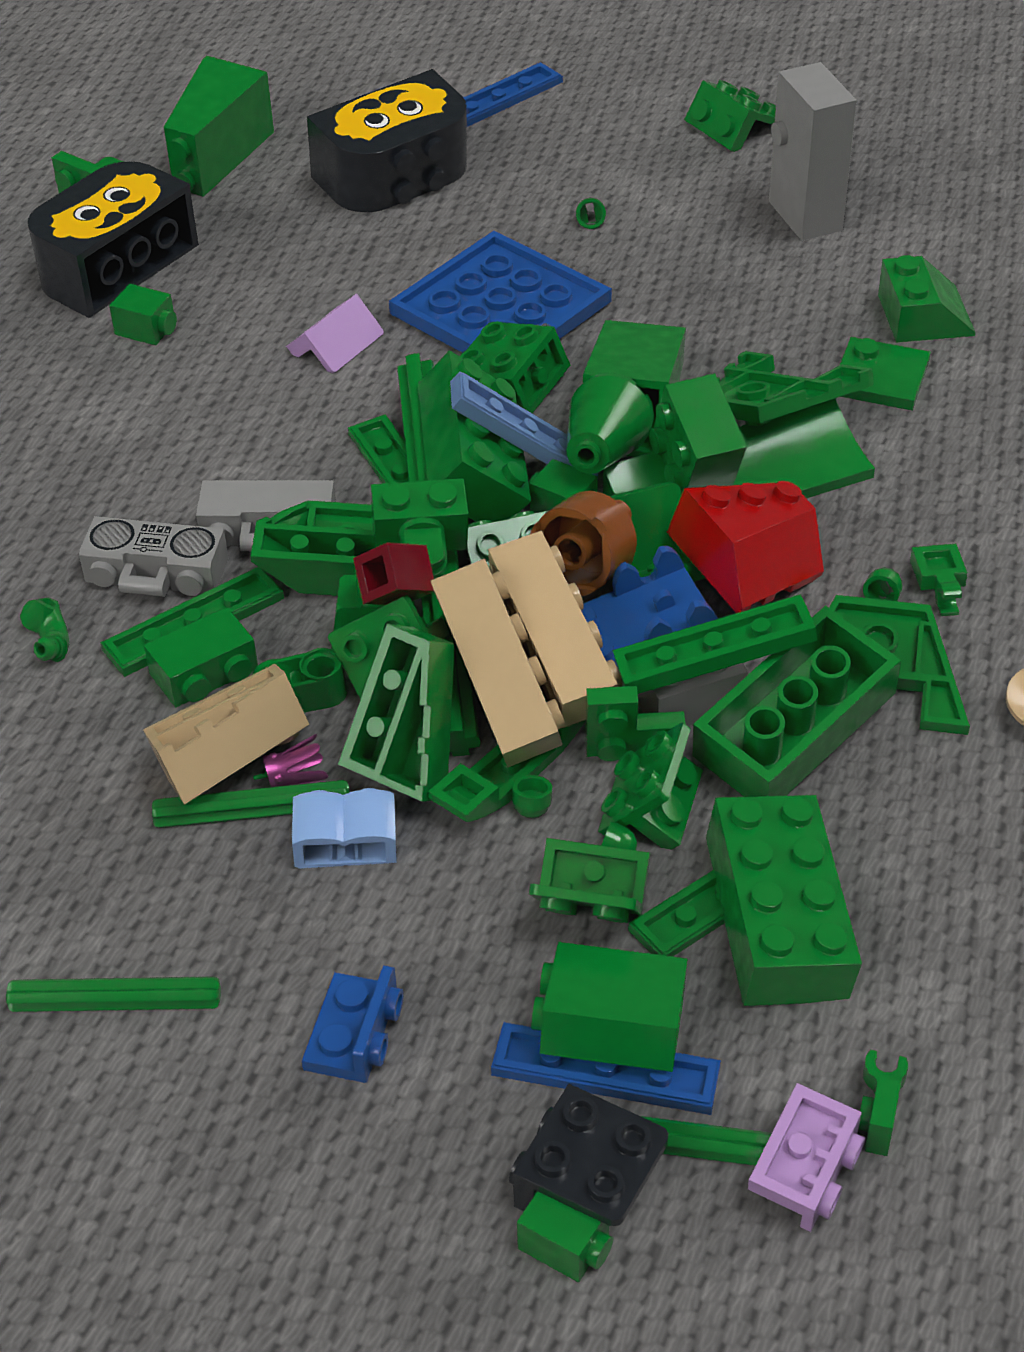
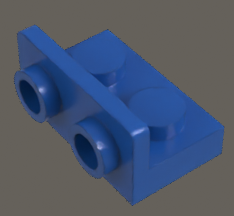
M383 965L378 981L334 972L302 1058L304 1071L367 1083L372 1066H382L388 1048V1034L384 1033L388 1020H398L404 997L403 989L397 988L395 967Z

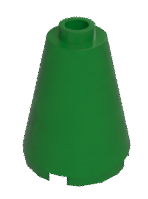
M616 373L597 374L584 382L573 394L569 405L566 452L569 462L578 471L587 474L598 473L637 450L647 440L654 421L652 401L647 394L645 396L636 386L637 383L630 377Z

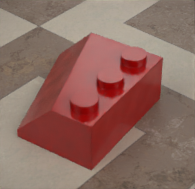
M778 481L777 483H743L742 485H707L706 487L684 488L667 534L736 613L749 610L751 605L756 602L765 605L773 601L776 593L782 590L792 592L815 581L823 574L824 567L816 508L802 494L801 489L797 485L788 481Z

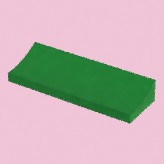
M836 398L771 419L769 423L764 425L749 426L745 424L738 426L747 449L733 485L788 481L797 485L806 498H810L874 478L875 467L855 440ZM650 452L613 463L603 469V494L612 496L666 482L664 475L665 465L660 454Z

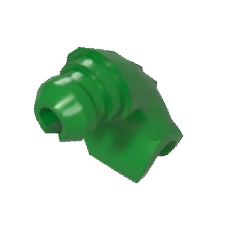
M49 597L29 600L23 606L20 619L26 629L37 633L41 637L34 644V654L42 661L52 660L60 662L68 652L69 634L58 601Z

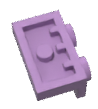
M797 1083L749 1178L748 1190L802 1215L800 1227L810 1232L819 1215L829 1220L843 1188L835 1183L843 1166L853 1170L865 1142V1137L857 1134L862 1112Z

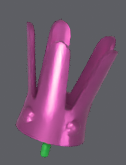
M317 734L312 735L282 753L263 755L267 772L255 775L253 779L259 780L268 777L271 787L326 782L321 781L328 778V774L323 770L301 771L319 764L323 759L322 754L318 753L320 750L318 743L305 746L315 740Z

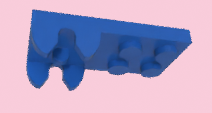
M669 546L658 547L653 558L654 570L646 577H640L636 567L626 562L621 563L613 575V591L584 603V609L581 611L587 622L593 620L597 625L603 642V647L600 649L606 661L612 659L615 662L612 650L717 619L714 611L704 600L686 571L681 558L673 548Z

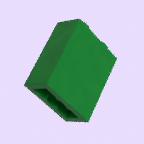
M558 942L554 962H544L542 968L540 995L546 996H536L533 1006L531 1029L541 1031L540 1054L673 1072L684 1000L688 958Z

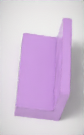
M356 293L286 347L296 357H300L311 349L328 372L334 373L383 335L384 331Z

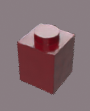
M387 542L353 558L363 604L386 605L404 595H408L414 601L434 592L431 584L434 576L427 545Z

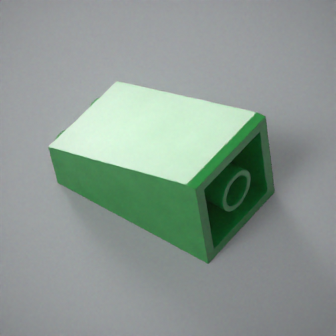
M206 56L202 59L164 125L171 175L189 183L192 194L204 197L274 133L266 71L211 56Z
M605 320L584 370L583 383L597 374L616 373L630 377L637 383L636 386L645 396L647 394L652 401L654 412L653 428L656 419V406L660 404L665 385L680 381L684 361L686 327ZM649 436L642 446L627 456L637 457L653 452Z

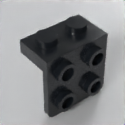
M568 1084L555 1106H551L545 1112L537 1135L527 1151H522L513 1164L509 1183L513 1184L514 1207L524 1211L538 1191L609 1226H618L625 1220L668 1145V1132L661 1125Z

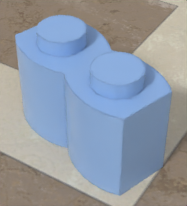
M365 788L345 795L315 790L294 796L292 819L294 867L301 869L397 863L394 793L375 788Z

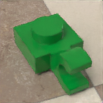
M957 544L912 547L910 563L920 590L934 589L935 601L940 616L959 615L956 598H962L961 587L966 586L968 572Z
M870 1050L865 1058L863 1079L867 1086L873 1090L875 1097L863 1095L860 1108L862 1113L858 1130L868 1132L865 1152L888 1156L899 1092L906 1081L908 1060L906 1057L900 1056L896 1070L893 1072H883L876 1066L877 1051Z

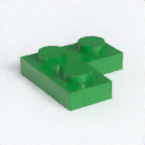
M637 686L586 688V757L598 756L604 761H617L630 750L635 752L648 744L651 738L659 731L667 732L681 722L686 724L684 711L638 714Z

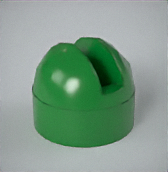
M588 197L578 204L576 218L584 228H597L605 220V206L599 199ZM588 203H593L596 218L594 222L588 221V210L586 208Z
M886 567L876 569L870 573L863 586L864 597L871 599L897 601L902 592L900 575L893 569ZM887 583L889 584V586H890V587L892 588V590H893L891 593H889V587H888Z
M526 775L517 778L512 785L514 809L526 818H539L545 814L552 802L551 782L537 775Z
M611 821L601 846L637 850V840L630 829Z

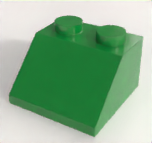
M903 255L898 258L882 259L878 296L896 343L975 336L976 332L956 285L923 256Z

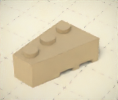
M273 664L143 729L168 781L185 805L273 747L284 745L299 736V731L308 726L309 722L285 672L276 664Z

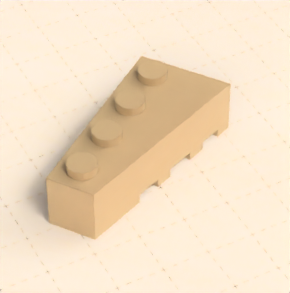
M541 530L488 549L489 570L491 574L498 571L501 572L511 598L503 601L509 616L516 613L519 614L529 640L521 643L527 659L537 656L545 674L547 683L539 686L547 701L556 700L565 721V727L586 720V688L622 687V679L615 662L612 659L606 661L600 648L603 647V642L597 625L593 620L587 622L581 611L584 609V604L577 585L574 582L568 584L563 575L565 565L556 545L549 547Z
M482 559L431 580L444 617L507 767L561 746L562 742L558 729L566 726L556 700L545 701L539 687L547 683L545 674L537 656L527 659L521 643L528 641L529 638L519 614L516 613L509 616L503 601L511 598L501 572L498 571L491 574L486 560Z

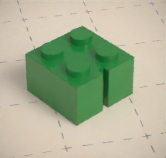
M716 374L665 385L660 404L656 406V419L653 428L649 431V440L653 452L660 454L663 460L666 482L672 481L678 484L681 489V495L684 488L706 487L707 485H733L747 445Z

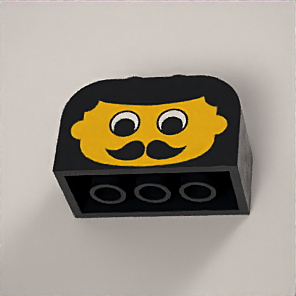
M434 69L307 116L311 178L338 205L347 210L377 212L401 203L406 204L412 201L413 198L431 191L441 190L444 186L459 180L466 172V101Z
M118 162L104 166L38 206L28 218L29 233L43 292L51 299L88 318L110 305L129 284L140 285L199 245L190 184L141 162Z

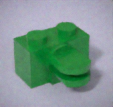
M464 478L371 484L372 526L375 548L387 542L427 545L434 579L443 576L447 567V551L467 549L468 507Z

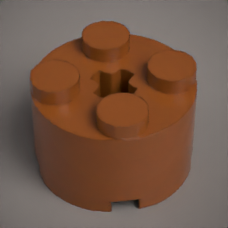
M582 491L570 496L547 511L535 523L530 533L533 534L542 530L549 547L554 545L558 547L565 565L563 575L568 584L574 582L577 585L581 596L589 595L611 581L615 570L621 563L626 562L631 565L637 546L636 531L631 520L632 513L629 506L622 500H614L610 496L596 491Z

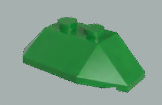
M308 500L282 510L271 518L264 517L256 521L251 562L298 593L337 596L340 577L343 575H355L353 558L375 548L372 507L370 504Z

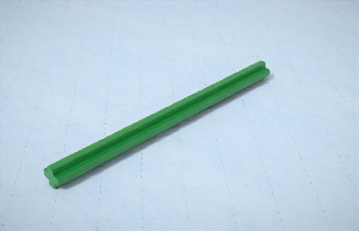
M414 353L405 356L406 364L397 366L409 482L427 481L418 382L434 367L431 359L421 361L420 354ZM457 550L447 551V567L444 575L459 569ZM433 592L421 597L423 618L426 624L443 617L450 631V634L444 640L454 643L449 752H452L453 757L470 755V748L480 747L474 687L436 594Z

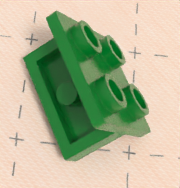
M404 595L329 633L328 639L361 699L387 624L412 626L444 639L450 634V631L443 617L426 624L424 618L419 616L410 597Z
M681 722L667 732L659 731L651 738L648 744L635 752L632 750L626 752L619 759L614 768L616 778L612 790L601 806V811L604 814L598 828L599 833L605 836L610 822L613 821L623 826L632 825L661 848L672 850L681 844L703 771L683 756L691 730L689 726Z

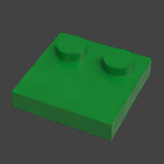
M850 337L840 365L871 368L874 385L841 397L913 411L930 361L931 352L877 342L869 338Z

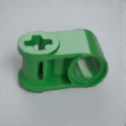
M316 648L294 656L269 659L259 664L253 671V674L276 664L285 672L304 713L337 706L347 696V684L343 665L333 649Z

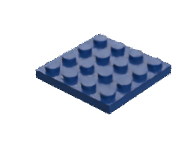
M492 231L389 300V312L396 318L463 353L488 323L496 321L554 326L560 339L612 301V288L496 231Z

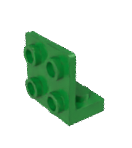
M499 321L490 322L481 330V333L468 349L460 355L463 359L469 358L473 360L481 370L494 378L506 380L516 393L517 405L532 414L571 366L554 326L503 323Z

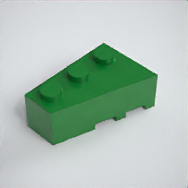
M387 624L338 765L419 801H432L428 799V791L449 772L454 643L412 626Z

